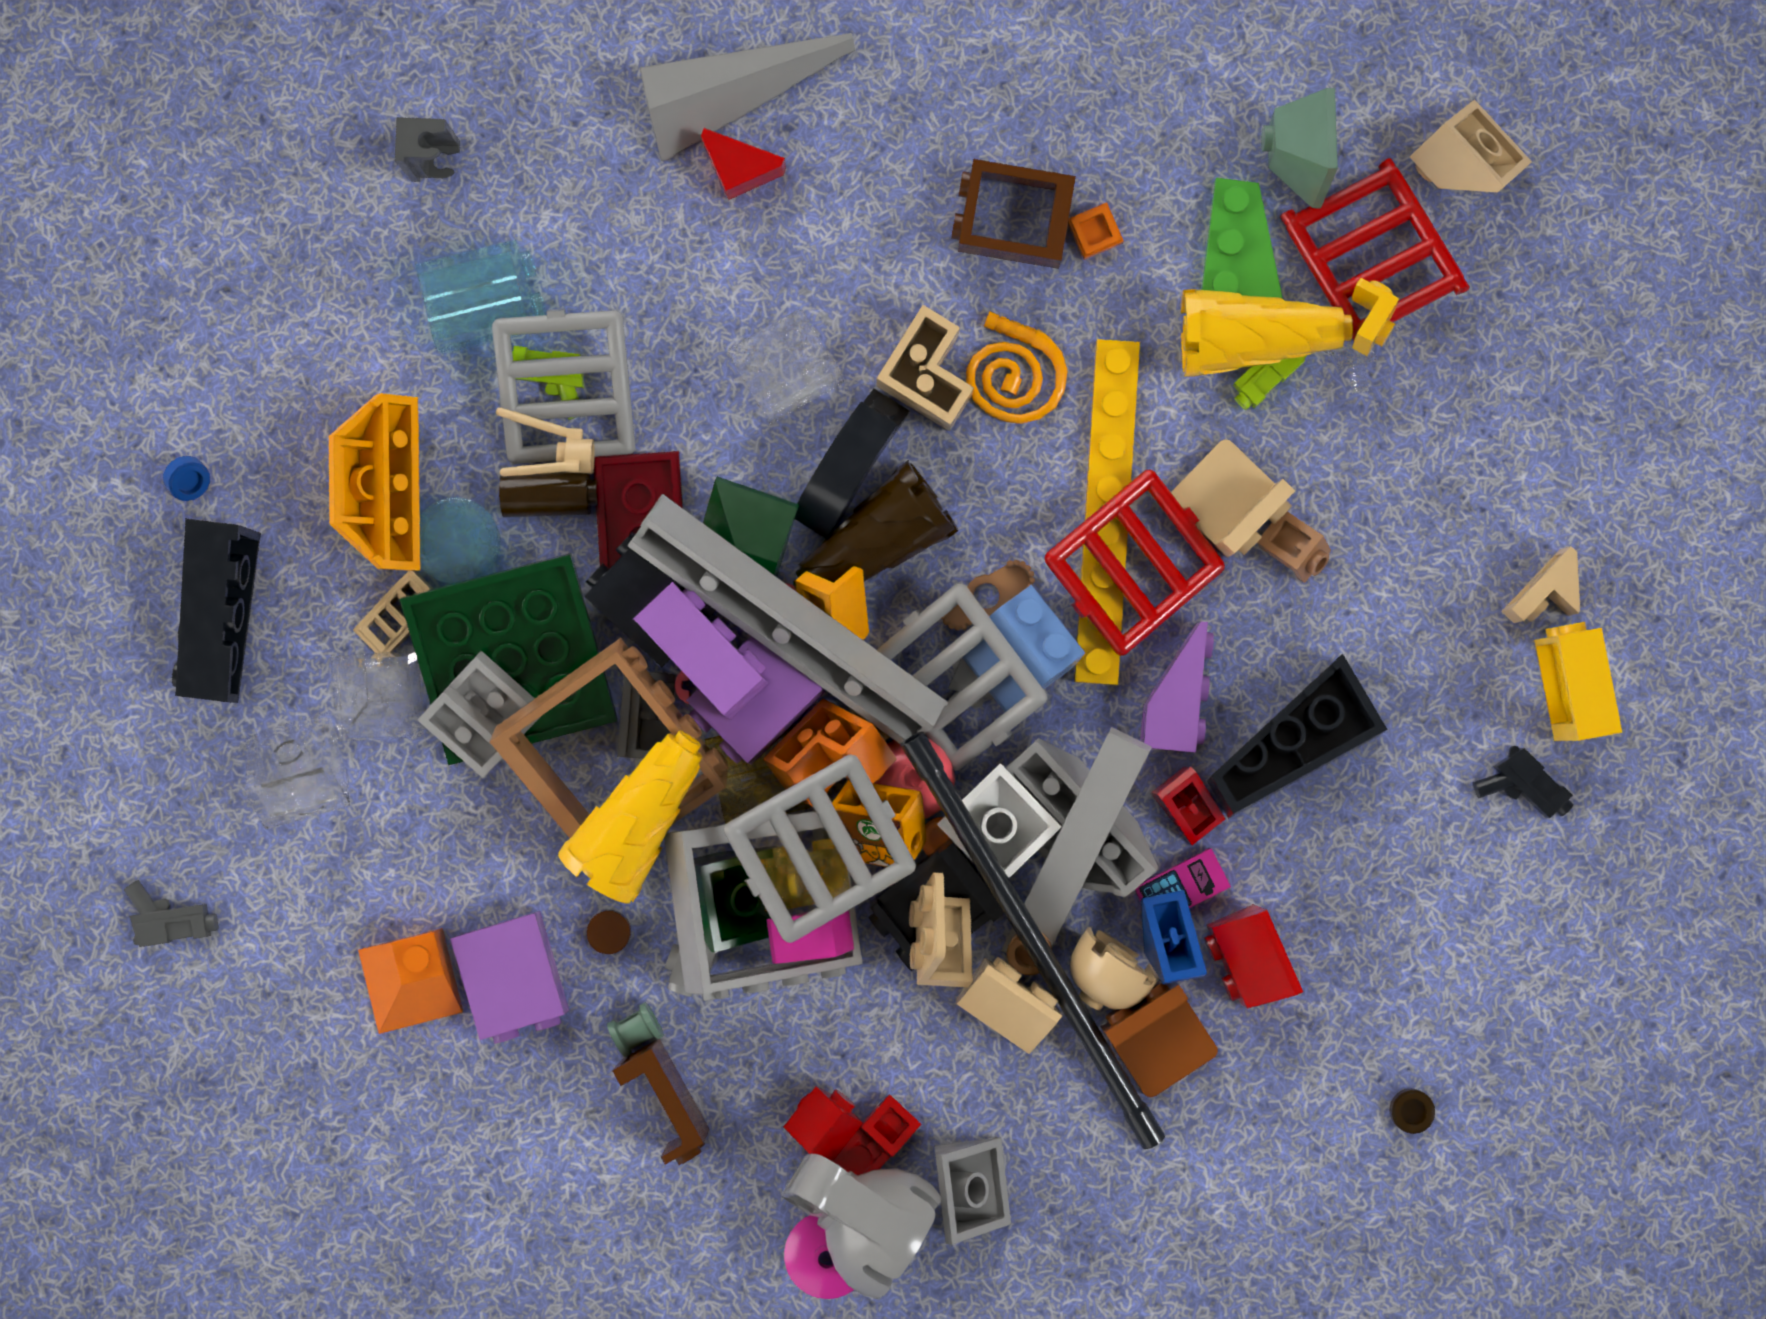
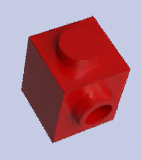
M815 1086L811 1093L800 1100L797 1110L783 1128L809 1154H818L833 1162L862 1126L863 1122L852 1112L855 1104L837 1089L830 1094Z

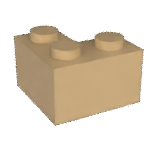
M922 305L879 373L877 387L950 432L972 397L974 387L940 367L956 342L960 327L925 305Z

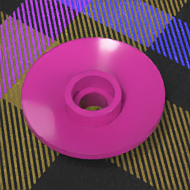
M809 1215L796 1224L787 1238L784 1250L787 1272L794 1284L808 1295L821 1299H834L845 1296L854 1289L847 1285L836 1271L834 1264L824 1265L820 1262L819 1255L824 1251H828L825 1230L818 1226L819 1218Z

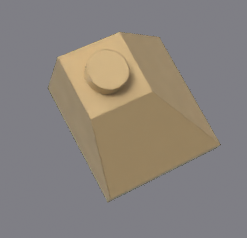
M1475 99L1446 121L1410 156L1416 164L1418 173L1425 180L1433 182L1438 189L1496 193L1502 190L1532 163Z

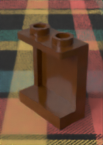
M657 1039L621 1059L612 1070L620 1086L645 1073L679 1135L678 1138L666 1145L660 1156L664 1164L676 1160L678 1165H681L702 1152L700 1148L705 1145L704 1141L710 1129L661 1040Z

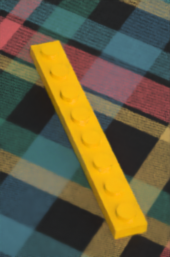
M1097 339L1084 521L1131 482L1140 342ZM1115 517L1098 534L1126 569L1128 532ZM1083 544L1081 581L1118 629L1122 631L1124 595ZM1078 615L1077 643L1084 650L1085 654L1075 665L1074 682L1118 685L1120 655L1113 651L1088 617L1081 618Z

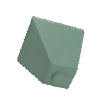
M1325 88L1275 108L1270 124L1263 125L1261 150L1262 152H1268V168L1312 208L1322 207L1338 169L1335 88Z

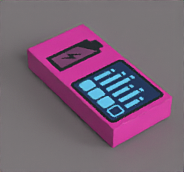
M1208 848L1147 879L1135 889V892L1141 902L1142 898L1184 890L1188 906L1191 908L1231 886L1212 848Z

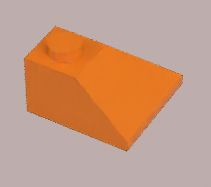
M443 928L358 950L379 1034L463 1012Z

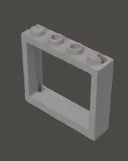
M816 811L787 814L796 832L812 830L817 869L832 898L852 887L850 873ZM769 820L746 833L748 839L777 835ZM726 824L670 832L664 837L685 993L702 994L703 1001L729 998V989L742 987L743 993L762 992L769 990V982L782 980L783 986L798 985L809 982L808 974L821 972L822 978L839 977L842 974H846L845 967L863 964L855 907L849 910L854 950L837 957L779 964L771 963L709 975L692 848L729 843L724 833Z

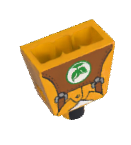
M848 780L832 804L864 863L882 866V869L895 862L852 783ZM873 783L881 801L888 800L896 815L892 818V821L915 860L926 842L921 791Z

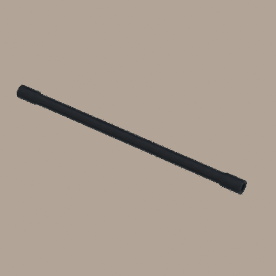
M923 731L910 736L900 746L918 776L927 784L1053 996L1058 1000L1059 1006L1123 1110L1124 1118L1143 1149L1155 1147L1165 1138L1164 1132L1147 1104L1141 1100L945 773L943 763Z

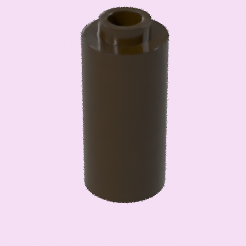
M566 472L500 476L499 500L501 514L504 518L590 515L591 506H598V480H591L590 474Z

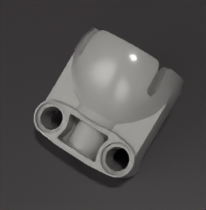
M818 1154L804 1156L781 1194L785 1200L800 1210L819 1218L817 1224L825 1230L827 1248L836 1271L849 1287L863 1296L874 1299L883 1297L890 1290L892 1279L899 1278L906 1270L931 1228L936 1215L934 1210L940 1204L942 1198L929 1181L916 1173L891 1168L873 1170L856 1175L852 1171L847 1172L831 1160Z

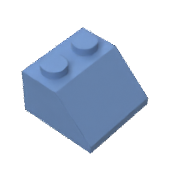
M1032 585L989 616L1043 689L1071 670L1085 654L1084 650ZM985 640L962 657L978 678L1000 661ZM1011 675L989 691L1004 712L1026 696Z

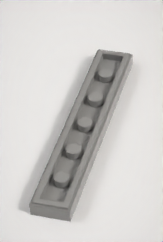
M1111 727L1024 903L1038 928L1046 935L1052 946L1152 748ZM1013 928L1001 950L1006 954L1008 945L1016 934Z

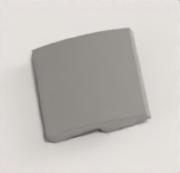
M480 651L417 721L484 778L502 759L489 742L495 727L535 698L486 654ZM538 719L522 729L521 732L525 734Z

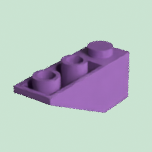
M1201 621L1195 624L1143 704L1140 741L1151 746V749L1196 753L1197 744L1203 745L1206 720L1199 718L1201 701L1207 702L1210 687L1209 676L1203 675L1204 659L1211 658L1214 643L1213 633L1207 632L1208 622Z

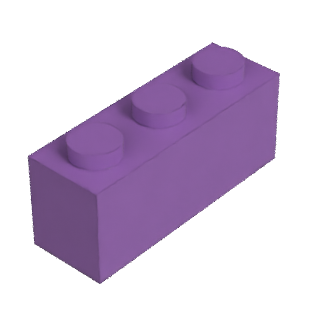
M672 582L633 619L725 717L731 719L768 684L761 675L766 667L749 649L741 654L732 645L731 641L736 635L719 617L711 622L701 612L707 604L694 591H689L686 588L682 591Z

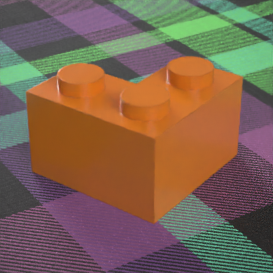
M822 699L763 760L786 790L850 754L858 757L873 784L883 776L884 772L897 758L872 723ZM832 784V785H830V786H828L827 788L824 789V790L826 791V793H828L829 789H830L834 784ZM809 798L803 801L811 807L813 806Z

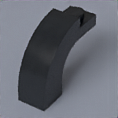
M873 388L864 402L861 401L851 414L812 475L797 502L799 507L795 520L828 539L829 535L844 517L871 468L899 430L910 411Z

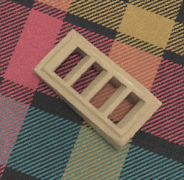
M408 571L353 629L382 661L410 636L405 616L393 604L398 599L400 600L401 597L407 596L405 592L410 587L416 593L434 589L417 571ZM386 610L402 626L397 632L382 618L381 615ZM374 622L390 638L386 644L369 629Z

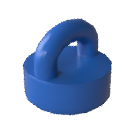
M182 456L171 461L166 467L163 474V483L172 496L178 500H195L208 489L210 473L205 465L196 457Z

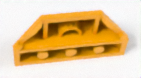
M384 393L376 394L329 435V524L377 569L420 571L418 397Z

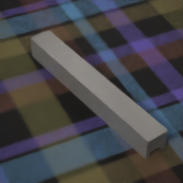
M663 494L628 544V547L687 590L694 591L706 604L899 744L918 732L923 731L926 733L934 727L940 713L949 703Z

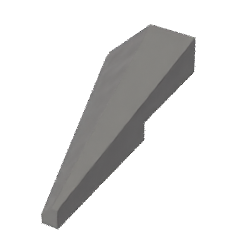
M852 33L640 67L648 110L661 161H667L694 143L697 144L702 141L701 134L704 128L714 132L789 90L793 85L805 78L813 76L846 54L854 52L855 45Z

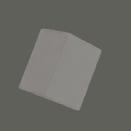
M1001 1137L934 1145L939 1192L942 1197L941 1209L946 1244L953 1245L1011 1225Z

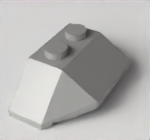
M1040 738L1006 767L1010 774L1061 825V828L1090 771L1078 757ZM1122 806L1082 888L1110 892L1117 896L1126 897L1159 869L1139 823L1124 806ZM1061 828L1038 850L1045 860Z

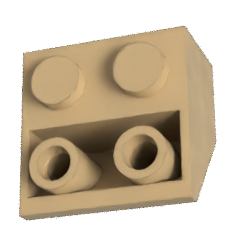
M997 957L994 962L984 958L972 975L973 982L968 988L964 987L956 998V1004L1030 1054L1061 1019L1062 1014L1055 1006L1058 1000L1054 998L1051 992L1034 981L1030 987L1021 983L1019 979L1022 975L1000 957Z

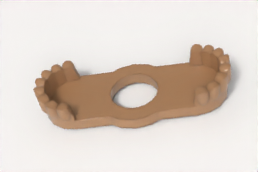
M1010 560L997 571L974 578L967 588L973 596L976 588L981 584L987 583L997 588L999 592L997 604L988 609L983 608L988 616H990L1027 587L1033 586L1035 582L1034 572L1030 571L1031 567L1026 565L1024 561ZM959 605L941 618L944 625H948L950 629H955L956 631L960 629L966 630L967 626L972 624Z

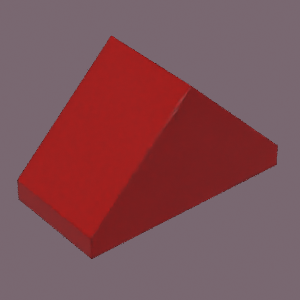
M703 129L701 138L704 148L728 200L784 175L786 170L784 157L709 129Z
M1182 767L1150 793L1192 846L1225 820L1224 815L1192 767Z

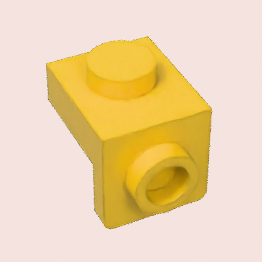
M1360 278L1351 299L1370 310V313L1357 332L1352 348L1368 356L1375 344L1383 347L1390 336L1395 323L1389 320L1394 314L1399 298L1394 296L1392 290L1378 281L1368 282Z

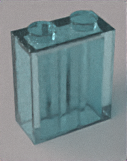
M517 240L415 264L434 346L442 355L493 343L492 323L498 318L546 315L541 293H533L529 277L536 276L530 250L523 252ZM510 335V336H511V338H513V337H517V336H521V335Z

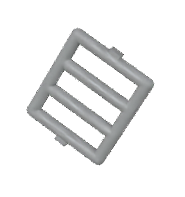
M565 308L547 310V315L498 318L492 323L501 408L541 420L615 414L617 439L594 441L595 457L628 455L635 452L636 446L623 316L619 311L610 310L566 314ZM592 329L607 330L609 354L513 361L510 335ZM611 372L613 397L518 404L515 378ZM502 417L506 454L509 462L522 464L556 461L557 444L523 446L521 424Z
M962 583L952 586L925 610L921 611L918 609L903 620L905 626L876 649L891 660L954 607L959 605L973 626L912 676L925 686L929 685L983 640L987 642L1000 660L952 698L940 713L934 727L925 733L927 738L931 739L945 751L954 771L962 769L992 744L995 746L1002 744L1013 735L1010 730L1047 701V694L967 586ZM1011 675L1026 696L957 750L943 731V728Z
M852 754L839 759L731 820L724 827V833L749 877L744 881L754 897L759 895L782 939L788 943L800 939L912 874L916 868L913 857L892 821V818L896 815L888 800L881 801L860 760ZM848 776L895 862L874 875L870 874L824 790ZM809 798L856 884L832 898L785 812ZM768 820L817 908L794 921L746 835L747 832Z

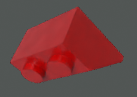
M1252 904L1206 925L1210 935L1204 937L1205 944L1214 962L1221 959L1228 975L1221 979L1232 1002L1239 999L1241 1005L1248 1009L1303 993L1267 909Z

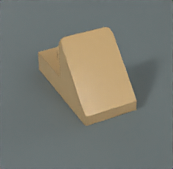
M1571 546L1560 549L1501 612L1513 623L1522 622L1526 619L1532 622L1549 605L1545 600L1548 597L1567 616L1579 614L1580 596L1577 551Z

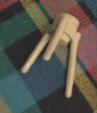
M501 407L496 409L498 416L566 437V442L557 443L556 462L502 468L500 470L501 476H522L554 472L593 473L595 459L594 439H583V429L566 428Z

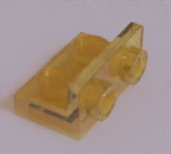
M831 838L812 841L813 849L807 850L832 898L850 889L847 867ZM784 846L772 848L773 857L760 859L787 910L815 904Z

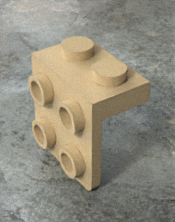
M1227 439L1220 441L1171 491L1183 509L1191 508L1200 520L1195 525L1205 538L1226 558L1237 551L1245 555L1262 538L1257 530L1268 519L1275 524L1292 507L1287 499L1295 492L1284 479L1274 483L1234 443Z
M933 872L926 885H921L916 901H911L909 925L910 927H916V942L912 943L910 949V967L917 970V985L968 988L973 982L970 899L944 897L943 873Z

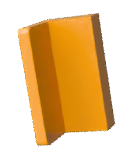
M853 566L834 583L808 571L795 580L796 590L800 595L862 640L868 636L869 625L864 577L861 568Z

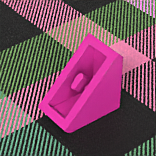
M849 910L791 943L782 939L772 919H766L772 964L837 957L854 950ZM808 912L793 914L791 917L794 921Z

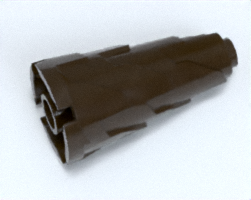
M907 460L897 467L888 480L853 509V514L829 535L828 539L823 541L821 546L798 564L800 568L795 573L799 578L808 571L834 583L849 569L856 566L863 570L865 582L886 568H895L928 547L949 539L958 532V528L947 509L942 512L943 508L937 500L938 496L915 466Z

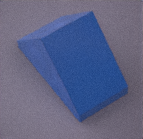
M1181 890L1142 898L1144 954L1163 985L1206 976L1207 970L1185 891Z

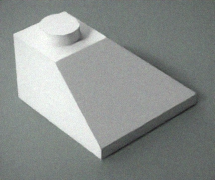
M1001 763L962 799L1008 878L1061 828V825ZM945 816L937 825L970 858Z

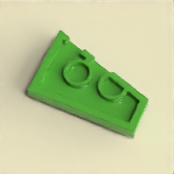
M1224 178L1215 179L1201 290L1233 292L1244 296L1279 297L1283 299L1259 183Z

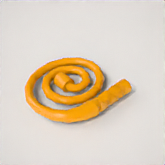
M989 311L984 324L985 328L995 330L1013 339H1019V341L1026 344H1031V347L1042 351L1052 361L1056 371L1055 389L1047 403L1039 409L1025 414L1008 413L988 403L981 396L976 386L975 374L980 361L991 353L1002 351L1016 353L1027 361L1033 373L1032 386L1024 396L1015 399L1006 398L999 394L992 386L991 377L993 372L1000 367H1006L1011 370L1010 374L1006 373L1000 390L1016 396L1022 382L1020 367L1016 362L1007 358H997L987 364L981 375L983 390L994 403L1004 408L1016 409L1027 405L1039 394L1043 381L1040 363L1030 350L1020 344L999 342L986 345L974 354L966 368V383L974 387L972 399L989 416L1004 422L1023 424L1040 420L1057 407L1065 392L1068 370L1063 352L1041 330H1036L1027 325L1024 326L1017 321L1009 320L1004 316Z

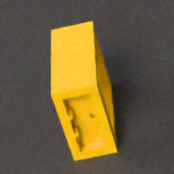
M1585 622L1545 629L1547 637L1534 641L1554 741H1580L1623 733L1602 628L1587 630Z

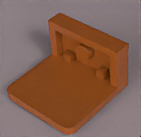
M1161 980L1156 982L1150 993L1139 1004L1129 1009L1113 1010L1105 1017L1107 1022L1100 1026L1141 1091L1147 1097L1157 1096L1215 1058L1218 1053L1217 1046L1187 1001L1188 997L1177 982L1164 985Z

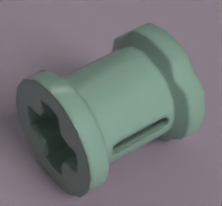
M646 1002L639 1005V1011L619 1022L612 1020L607 1023L611 1038L624 1057L631 1055V1049L653 1037L660 1039L664 1036L662 1027L651 1007Z

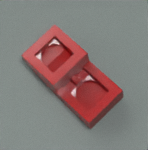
M889 1094L863 1121L862 1126L833 1162L847 1172L852 1171L856 1175L880 1170L890 1157L895 1156L922 1124Z

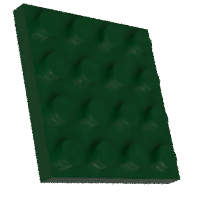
M572 553L400 598L430 704L439 697L480 651L486 654L534 698L540 696L599 654ZM605 671L543 714L524 734L529 742L533 744L617 722L618 717ZM442 743L448 766L464 762Z

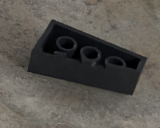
M185 518L178 657L172 672V684L176 687L175 696L238 703L261 537L260 532L236 524Z
M1341 654L1325 671L1213 773L1207 782L1229 819L1379 737L1388 729L1345 656Z

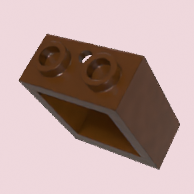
M973 159L971 172H962L958 197L967 198L964 214L955 213L951 239L959 240L958 252L1059 269L1063 256L1076 176ZM981 178L1055 190L1045 247L971 235Z

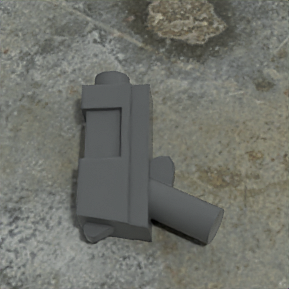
M139 880L124 889L140 913L129 916L135 933L133 943L139 945V947L170 943L173 940L193 937V939L211 936V931H218L219 929L217 914H208L207 904L169 909V900L153 901Z

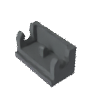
M396 118L395 162L411 182H420V178H448L455 173L453 169H438L434 165V159L439 157L441 153L447 155L460 153V140L445 119Z
M648 672L656 682L658 680L663 681L674 696L675 674ZM624 675L617 757L643 759L657 742L661 743L667 734H671V732Z

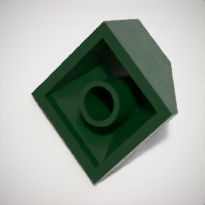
M717 476L703 524L777 577L799 504Z
M778 847L754 848L788 910ZM734 851L716 852L693 858L704 939L710 951L716 953L769 938L766 919H771L759 895L754 897L744 881L749 877Z

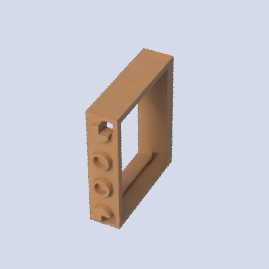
M621 638L497 725L489 741L569 838L573 836L590 814L521 730L614 664L617 665L671 734L676 736L680 730L689 734L701 744L698 752L703 757L699 763L703 774L693 780L678 807L681 810L673 824L726 788L728 764L723 755L715 747L708 748L700 738L702 732L696 721L689 714L683 716L673 704L675 698L668 686L663 681L658 680L656 682L646 670L648 665L640 651L634 646L628 648Z

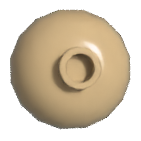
M1091 927L1086 928L1071 955L1070 972L1073 981L1082 990L1079 996L1084 1003L1099 1011L1103 1006L1119 1010L1129 1009L1139 1004L1150 993L1159 977L1150 963L1145 970L1137 964L1138 961L1135 958H1138V953L1103 931L1098 930L1094 936Z

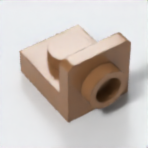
M1288 511L1275 524L1271 523L1262 534V538L1257 542L1259 548L1290 568L1303 583L1311 575L1316 576L1325 568L1329 560V553L1331 552L1322 534Z

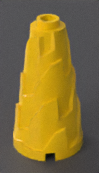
M1183 289L1181 314L1186 313V316H1183V333H1181L1184 377L1228 372L1242 367L1278 363L1282 359L1304 357L1315 352L1342 349L1344 341H1351L1352 317L1351 315H1344L1342 307L1285 301L1279 297L1244 296L1240 293L1197 289Z
M680 730L676 736L667 734L661 743L657 742L629 777L627 775L624 776L600 808L596 806L573 836L563 844L558 852V857L565 867L576 877L583 871L590 878L587 885L599 893L618 902L630 904L631 901L634 902L642 889L643 882L663 849L660 844L681 810L678 807L700 769L699 763L703 757L698 750L701 744L695 738Z

